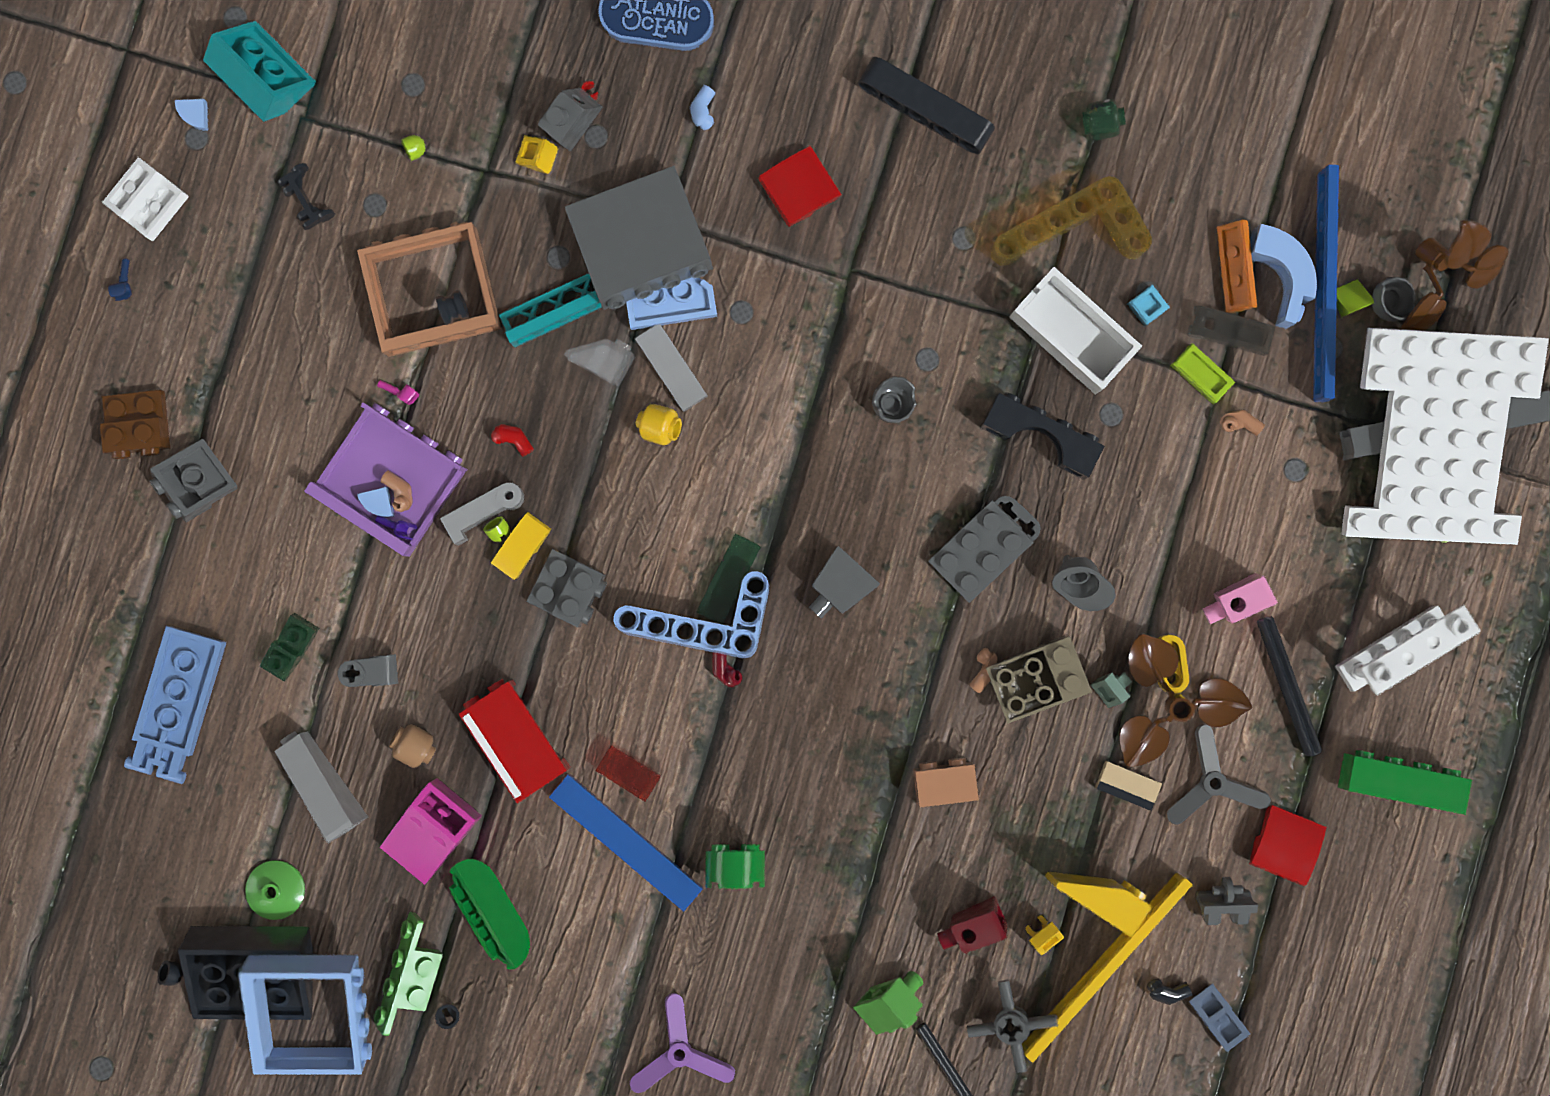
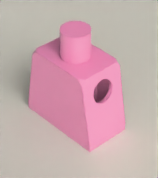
M1254 573L1215 593L1214 597L1217 602L1202 608L1210 624L1226 618L1230 623H1235L1278 602L1265 577ZM1238 597L1239 603L1237 607L1232 609L1230 603L1232 599Z

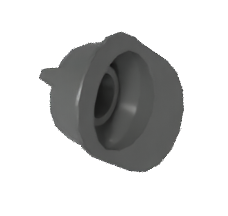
M1070 555L1064 556L1063 563L1052 580L1053 588L1079 609L1100 611L1108 608L1116 597L1115 588L1099 573L1096 564L1086 557L1073 558Z

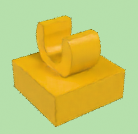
M1039 916L1038 919L1042 924V929L1035 932L1028 925L1026 926V931L1032 937L1029 941L1042 956L1060 942L1064 936L1053 922L1049 924L1043 916Z

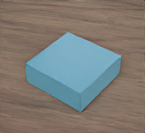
M1153 285L1127 303L1144 327L1170 308Z

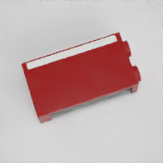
M501 679L488 688L490 693L482 699L477 695L464 703L465 710L459 713V716L516 803H519L571 767L565 758L562 760L559 758L514 689L513 686L516 685L514 680L505 683Z

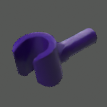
M377 516L375 519L377 523L394 530L396 537L410 541L413 540V538L408 537L407 530L409 527L417 529V525L402 520L395 522L382 516Z

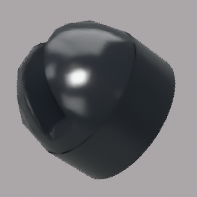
M164 961L158 971V983L165 986H174L180 983L181 977L184 976L181 964L173 961Z
M450 1003L441 1005L435 1014L437 1025L443 1029H451L456 1026L460 1017L458 1008ZM445 1008L448 1009L449 1014L453 1018V1021L448 1023L442 1012Z

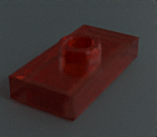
M613 745L610 746L595 770L644 802H646L661 778L660 774Z

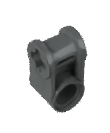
M396 654L346 661L338 669V679L347 687L399 684ZM349 670H359L360 676H349Z

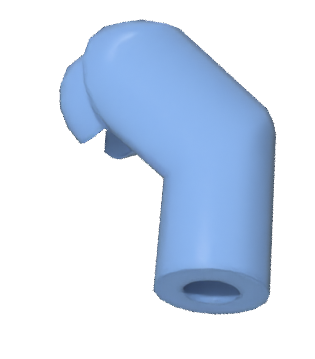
M703 85L690 105L693 123L696 126H700L702 130H708L714 122L713 117L709 115L707 106L714 97L715 92L706 85Z

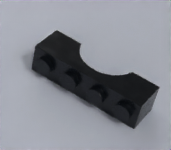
M1005 392L1004 395L999 393L995 396L980 426L981 429L1005 441L1020 431H1038L1046 435L1053 442L1058 455L1057 467L1083 480L1090 477L1105 447L1098 443V437L1088 432L1080 434L1072 430L1073 425L1065 420L1058 418L1054 421L1046 417L1047 412L1037 406L1031 405L1028 408L1020 404L1021 399L1011 393Z

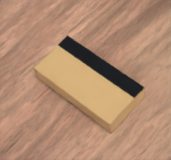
M1105 761L1095 788L1152 811L1162 783Z

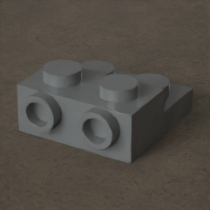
M204 439L199 440L150 469L153 479L149 480L151 486L159 496L163 493L170 500V503L166 504L169 511L176 519L182 517L186 523L212 508L214 502L237 489V484Z
M552 549L526 602L577 628L581 627L582 623L587 625L594 612V608H591L595 596L600 598L606 588L607 582L603 581L606 575Z

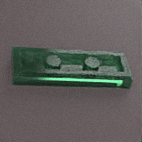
M738 534L734 535L696 611L697 613L723 625L741 589L743 578L749 573L761 549L760 545Z

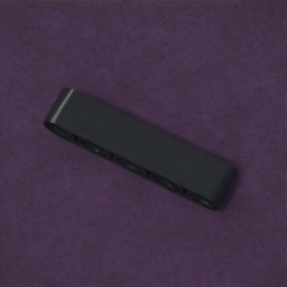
M872 57L858 81L859 87L866 93L973 154H980L995 129V126L983 116L879 57Z

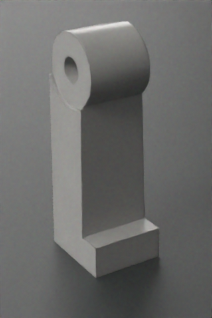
M505 483L440 519L453 543L459 546L468 541L465 534L466 531L506 509L515 510L522 506L524 493L517 485Z

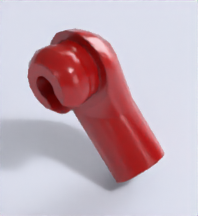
M501 424L496 426L491 433V439L494 443H513L522 457L534 450L519 427Z

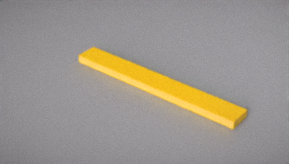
M1175 873L1148 903L1152 907L1133 937L1122 932L1048 1014H1056L1058 1027L1035 1029L1022 1043L1024 1055L1032 1063L1192 887L1193 884L1185 877Z

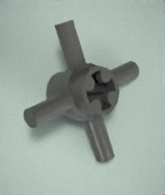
M1008 979L998 981L1003 1009L998 1013L994 1022L967 1025L968 1036L970 1038L996 1034L1002 1042L1010 1045L1015 1072H1026L1027 1067L1022 1042L1027 1039L1030 1030L1058 1027L1057 1016L1053 1014L1028 1017L1024 1009L1014 1006L1010 981ZM1011 1018L1013 1025H1020V1029L1012 1030V1032L1006 1028V1019Z

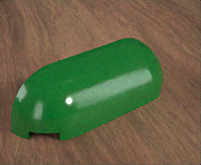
M466 859L457 863L449 871L453 879V885L449 887L453 898L487 955L493 961L498 958L507 965L508 970L516 969L525 961L530 949L529 933L524 922L488 865L475 859Z

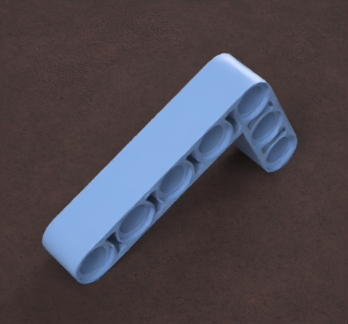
M752 571L743 578L733 626L634 606L620 607L614 614V624L622 633L738 658H748L756 652L769 594V583L766 576L758 571ZM754 579L764 583L763 590L759 593H751L748 590V584ZM754 608L758 612L756 620L745 622L742 619V613L745 609ZM628 613L635 614V624L629 628L623 627L621 624L623 616ZM655 619H662L665 623L663 631L658 634L651 633V622ZM683 625H691L694 629L693 635L687 640L679 638L678 631ZM720 631L722 633L723 639L718 645L708 644L707 636L710 632ZM742 636L749 637L752 640L751 647L747 651L737 650L736 641Z

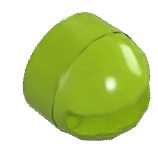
M411 135L401 139L410 161L416 160L424 154L425 143L419 136Z
M497 517L487 523L483 531L492 541L502 542L500 537L503 535L508 537L510 528L503 517Z

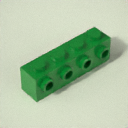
M1356 750L1355 755L1344 753L1338 788L1466 815L1472 779L1461 777L1462 771L1443 767L1442 773L1432 771L1433 765L1415 761L1413 762V767L1403 765L1404 759L1386 755L1384 761L1373 759L1374 753Z

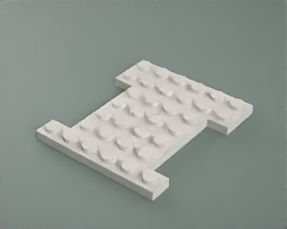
M1368 328L1360 388L1389 390L1374 507L1345 505L1341 534L1347 537L1518 545L1522 516L1509 513H1494L1510 398H1540L1549 338Z

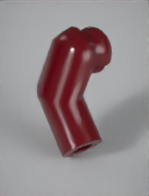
M712 652V673L714 677L728 687L739 685L742 681L741 672L727 664V655Z

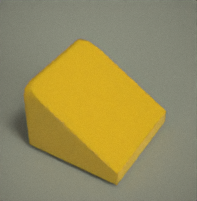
M524 136L515 163L549 174L558 148L547 139Z

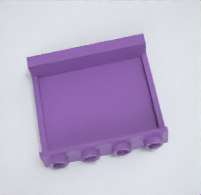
M362 403L361 407L365 410L316 483L310 482L304 492L402 556L410 557L467 469L460 465L463 459L449 450L446 454H443L436 449L438 446L437 442L424 434L420 439L411 433L414 429L411 425L401 419L394 422L387 417L390 412L377 403H374L372 407ZM387 470L411 485L413 503L409 510L404 512L394 510L395 516L384 518L395 522L402 520L417 525V529L409 527L407 530L408 537L413 538L411 541L396 537L394 530L377 523L375 519L378 515L366 510L358 499L357 494L387 487L380 482ZM387 487L389 489L391 502L393 503L394 492L392 489Z

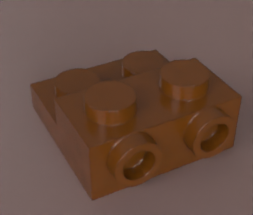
M154 390L102 396L105 423L100 424L103 453L112 455V459L131 458V453L141 452V456L160 455V450L170 449L165 391Z

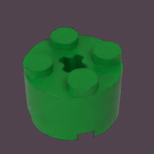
M711 844V850L705 851V887L711 888V882H718V889L753 888V882H759L760 888L765 887V850H759L758 844H741V850H729V844Z

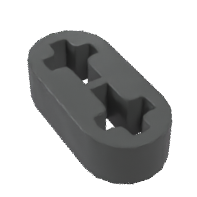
M1003 496L994 501L997 505L999 503L1003 505L1010 503L1009 511L1015 516L1012 520L1015 523L1019 520L1023 524L1030 522L1033 525L1030 529L1033 533L1032 536L1027 534L1032 541L1039 536L1041 529L1039 522L1015 499Z

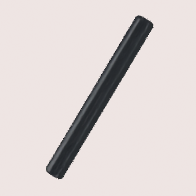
M1272 616L1263 617L1257 620V625L1303 752L1306 756H1315L1321 753L1322 749L1277 625Z

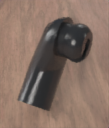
M1153 979L1147 984L1151 998L1166 1005H1172L1193 995L1186 981L1172 988L1163 986L1160 979Z

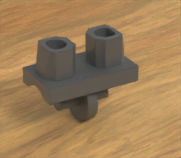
M1222 877L1221 886H1212V891H1196V900L1201 908L1202 918L1206 925H1219L1221 923V914H1230V919L1233 923L1248 924L1251 913L1258 912V904L1253 901L1250 890H1243L1242 885H1233L1230 877Z

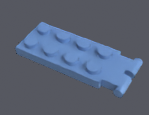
M166 626L132 740L137 741L133 757H127L124 764L125 768L151 775L156 765L158 766L156 777L180 784L184 783L187 775L185 772H182L186 756H191L194 753L227 642L173 626Z

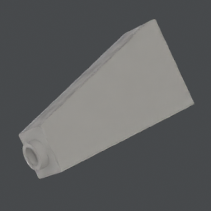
M294 731L280 741L282 746L275 753L328 843L346 834L368 818V815L308 731L300 734Z

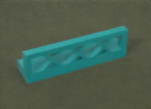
M588 273L500 314L499 316L507 331L505 333L509 342L516 348L602 308L596 291H588L592 281L590 274ZM585 284L583 289L578 288L579 286ZM574 290L582 293L580 298L567 304H562L566 292ZM559 296L557 301L551 300ZM547 302L555 305L554 310L539 317L535 316L540 304ZM532 308L531 313L525 312V311H527V310H529V309ZM518 314L529 318L528 322L513 329L508 320Z

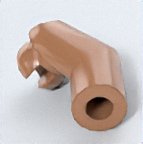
M387 470L380 482L394 492L393 509L397 512L409 510L413 503L411 485Z

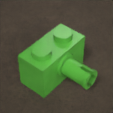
M910 971L903 980L899 977L870 987L853 1008L876 1035L884 1032L892 1033L902 1027L907 1029L917 1020L916 1013L923 1006L914 995L923 985V980L917 973Z

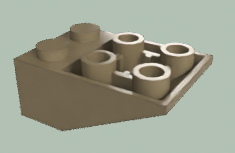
M1068 634L986 668L1007 723L1092 693L1071 637Z

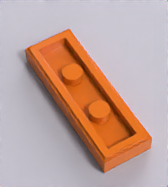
M1239 220L1218 226L1217 235L1226 313L1256 308L1257 300L1248 221Z

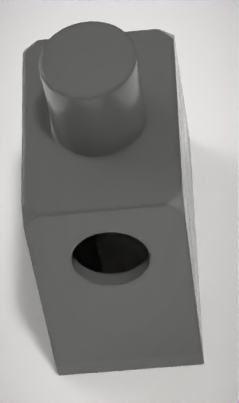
M582 88L562 90L540 119L538 125L559 144L571 151L603 106Z
M838 546L812 584V587L820 595L809 608L821 619L833 606L843 614L877 588L880 583Z

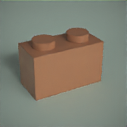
M966 758L949 759V764L937 766V761L919 763L920 768L913 769L918 806L928 807L979 800L975 765L972 762H966Z

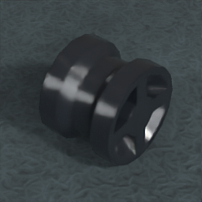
M459 289L453 291L450 296L440 295L436 297L439 312L446 325L452 324L454 319L457 318L463 320L469 318L466 303Z

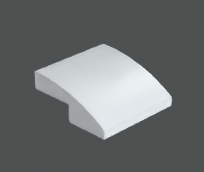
M138 157L102 203L145 237L154 241L189 196Z

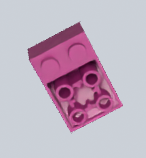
M436 778L429 782L413 801L380 848L425 885L482 815Z

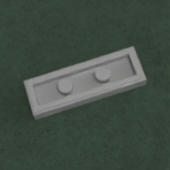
M655 325L635 338L683 412L708 397L661 325Z

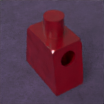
M994 896L954 914L951 917L950 928L938 932L937 936L944 950L959 945L961 952L964 954L1007 939V921Z

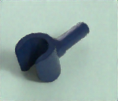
M122 259L119 283L110 284L108 287L109 295L115 297L116 301L128 299L132 295L130 285L128 284L130 260Z

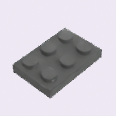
M991 500L933 555L929 562L970 603L1034 542Z

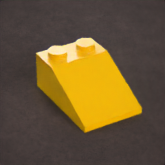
M1047 872L1045 875L1056 888L1130 937H1133L1152 907L1144 901L1146 895L1125 880L1122 884H1119L1115 880L1056 872Z

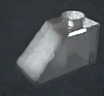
M608 339L568 349L564 354L569 361L617 388L635 359L633 353L630 352L632 347L619 339H616L615 342Z

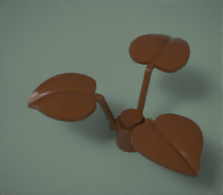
M1461 220L1458 234L1449 250L1432 237L1424 240L1418 246L1416 256L1426 264L1423 270L1428 273L1436 293L1432 292L1423 297L1399 330L1424 331L1434 325L1444 312L1446 301L1441 299L1444 293L1433 270L1443 271L1448 267L1451 269L1461 267L1471 272L1465 284L1470 288H1480L1490 283L1499 274L1508 257V249L1503 245H1494L1485 250L1491 239L1490 230L1478 222ZM1479 256L1475 266L1467 264L1470 259Z
M1146 634L1139 635L1133 642L1129 652L1128 665L1130 673L1136 682L1145 687L1159 681L1169 696L1165 701V710L1168 714L1167 716L1155 719L1153 723L1148 717L1142 715L1134 716L1125 721L1119 733V743L1125 765L1127 767L1141 766L1157 759L1165 752L1169 744L1170 735L1165 728L1158 726L1160 723L1172 722L1173 719L1185 722L1193 716L1196 705L1199 704L1197 713L1204 723L1211 727L1227 726L1252 709L1250 700L1236 685L1220 678H1212L1202 682L1199 687L1200 698H1195L1192 702L1181 694H1175L1163 678L1172 676L1177 670L1179 659L1176 650L1162 639Z

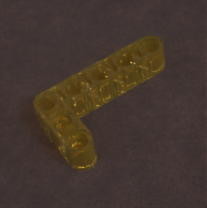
M1107 176L1001 234L991 248V257L999 265L1011 264L1097 215L1102 219L1120 253L1127 259L1134 260L1142 256L1150 248L1152 237L1122 183L1115 177ZM1101 188H1108L1112 192L1113 198L1103 197L1100 191ZM1075 202H1083L1087 206L1088 211L1086 213L1079 212L1075 207ZM1115 213L1124 214L1127 223H1119L1115 218ZM1050 216H1058L1062 220V226H1053L1050 222ZM1024 231H1034L1037 234V240H1028L1024 235ZM1130 238L1138 239L1141 243V249L1133 248L1130 245ZM999 245H1009L1012 248V254H1002L999 251Z

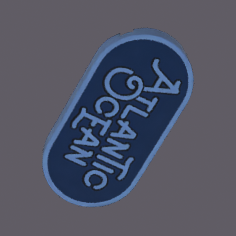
M600 0L599 18L604 29L612 38L621 42L687 51L699 47L704 41L706 42L711 36L714 27L713 11L707 0Z

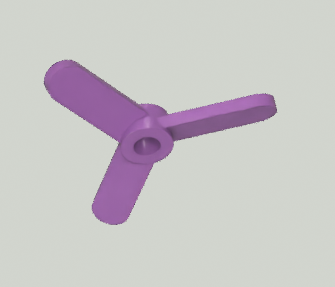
M676 993L669 994L665 999L669 1049L631 1078V1089L636 1093H642L676 1067L683 1066L692 1068L719 1081L731 1082L735 1075L733 1066L691 1048L687 1038L683 999ZM681 1049L685 1052V1055L678 1057L675 1055V1051Z

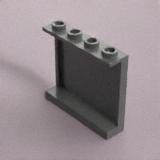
M675 166L565 206L592 283L604 310L620 308L625 302L635 298H647L653 294V291L661 288L670 289L676 287L685 279L703 277L709 270L713 269L711 258Z

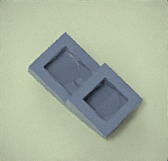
M1213 984L1189 1001L1226 1052L1250 1035V1032L1235 1015L1231 1006Z

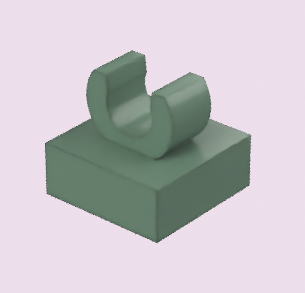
M1125 672L1120 676H1114L1113 673L1097 678L1091 686L1106 706L1110 708L1123 704L1130 697L1124 688L1132 681Z

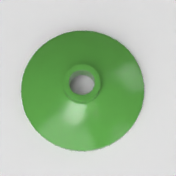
M281 860L267 861L257 866L249 875L245 887L246 899L251 909L259 916L270 920L283 919L293 914L300 907L305 895V883L300 872L292 864ZM269 887H273L276 890L275 897L268 895L267 890Z

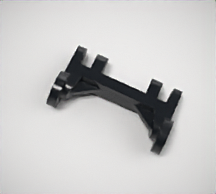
M300 163L294 166L290 173L280 178L278 184L280 187L288 185L282 190L286 197L296 194L304 210L297 214L299 221H305L310 218V220L302 225L304 230H309L321 222L332 219L335 213L333 209L321 210L312 206L302 188L303 177L309 170V167L306 163Z

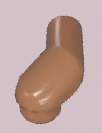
M1246 410L1226 413L1220 420L1221 427L1226 432L1245 428L1257 436L1265 427L1264 423Z
M983 648L978 653L977 661L983 665L980 672L969 684L977 693H981L991 680L986 668L996 664L998 659L995 652H990L987 648Z

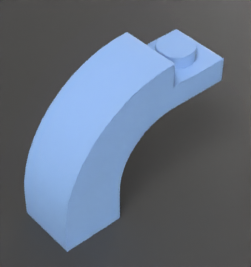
M1260 224L1252 231L1250 237L1252 261L1270 266L1281 278L1283 298L1275 326L1287 329L1301 320L1304 313V305L1301 304H1306L1315 299L1317 289L1315 268L1308 252L1293 236L1278 228Z

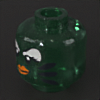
M1113 99L1092 102L1088 104L1086 111L1082 112L1085 135H1090V138L1094 141L1117 137L1120 134V126L1126 125L1124 107L1118 108L1116 101Z

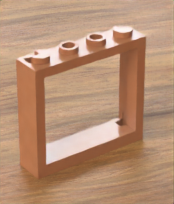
M456 221L450 224L451 227L441 230L437 227L427 228L420 235L412 237L409 234L394 237L392 242L383 244L380 241L372 242V245L365 246L366 248L357 250L381 351L388 357L501 329L478 231L472 222L458 223ZM469 240L487 314L453 322L449 325L445 324L393 337L375 263Z

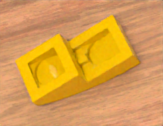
M527 512L506 539L491 564L513 580L517 579L532 555L539 550L550 533L551 528Z

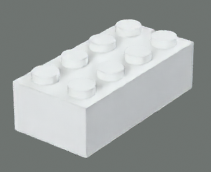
M1055 267L1050 270L1009 316L1095 395L1109 384L1142 347L1139 342Z

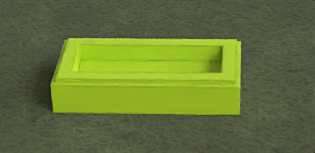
M1193 343L1170 365L1212 404H1216L1235 383L1232 378Z

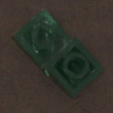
M296 613L290 615L278 639L271 643L259 667L280 680L286 681L306 653L320 628Z

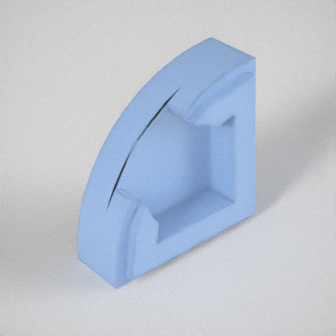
M204 99L175 100L177 112L185 122L196 129L208 131L207 102Z
M387 487L357 494L359 501L369 512L383 517L395 516Z

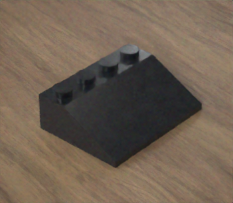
M190 926L178 952L192 1018L246 1020L239 973L248 956L313 955L309 927ZM264 979L270 1020H311L313 1013V979Z

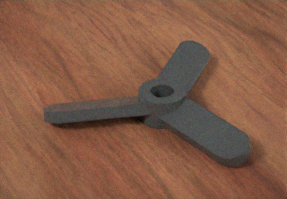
M1199 725L1195 730V737L1203 775L1201 776L1200 783L1168 810L1167 818L1169 822L1174 825L1183 823L1211 797L1218 795L1258 809L1268 807L1271 800L1267 792L1226 778L1221 773L1213 730L1208 725ZM1216 778L1218 783L1216 787L1211 788L1210 781Z

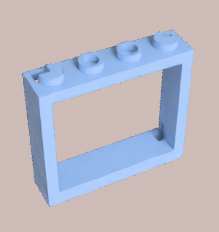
M249 955L239 973L253 1074H362L366 1060L371 1059L372 1045L367 1043L369 1019L364 1017L367 998L366 993H362L361 990L364 971L363 968H359L358 955ZM264 979H345L352 1047H273Z

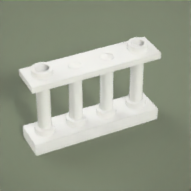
M1432 606L1335 667L1350 691L1355 692L1369 684L1374 694L1378 695L1481 631L1465 606H1460L1444 616L1439 606Z

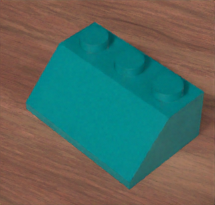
M256 21L211 34L203 61L263 122L285 114L316 82Z

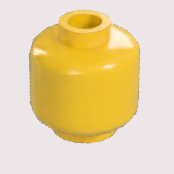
M650 404L644 411L639 412L636 419V427L639 428V433L643 440L659 445H668L678 438L681 432L682 421L678 418V414L674 409Z

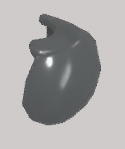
M1389 277L1381 281L1374 288L1372 294L1374 312L1381 319L1387 321L1406 320V317L1415 308L1416 295L1413 285L1405 278Z
M893 376L882 381L875 388L872 396L873 409L875 414L879 416V419L886 423L896 424L908 419L917 405L914 385L904 377Z

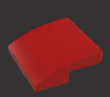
M811 146L788 157L758 177V180L788 227L810 217L814 211L837 200L841 196L840 191Z
M1271 805L1266 809L1261 834L1255 837L1249 864L1299 885L1306 886L1316 865L1327 827Z

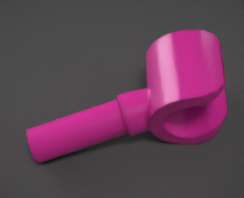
M382 380L377 384L378 387L392 393L408 405L413 404L420 396L408 384L402 390Z

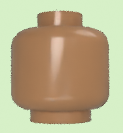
M409 724L405 728L400 726L389 744V747L392 748V757L412 768H417L422 762L428 764L436 750L432 746L433 735L413 724Z

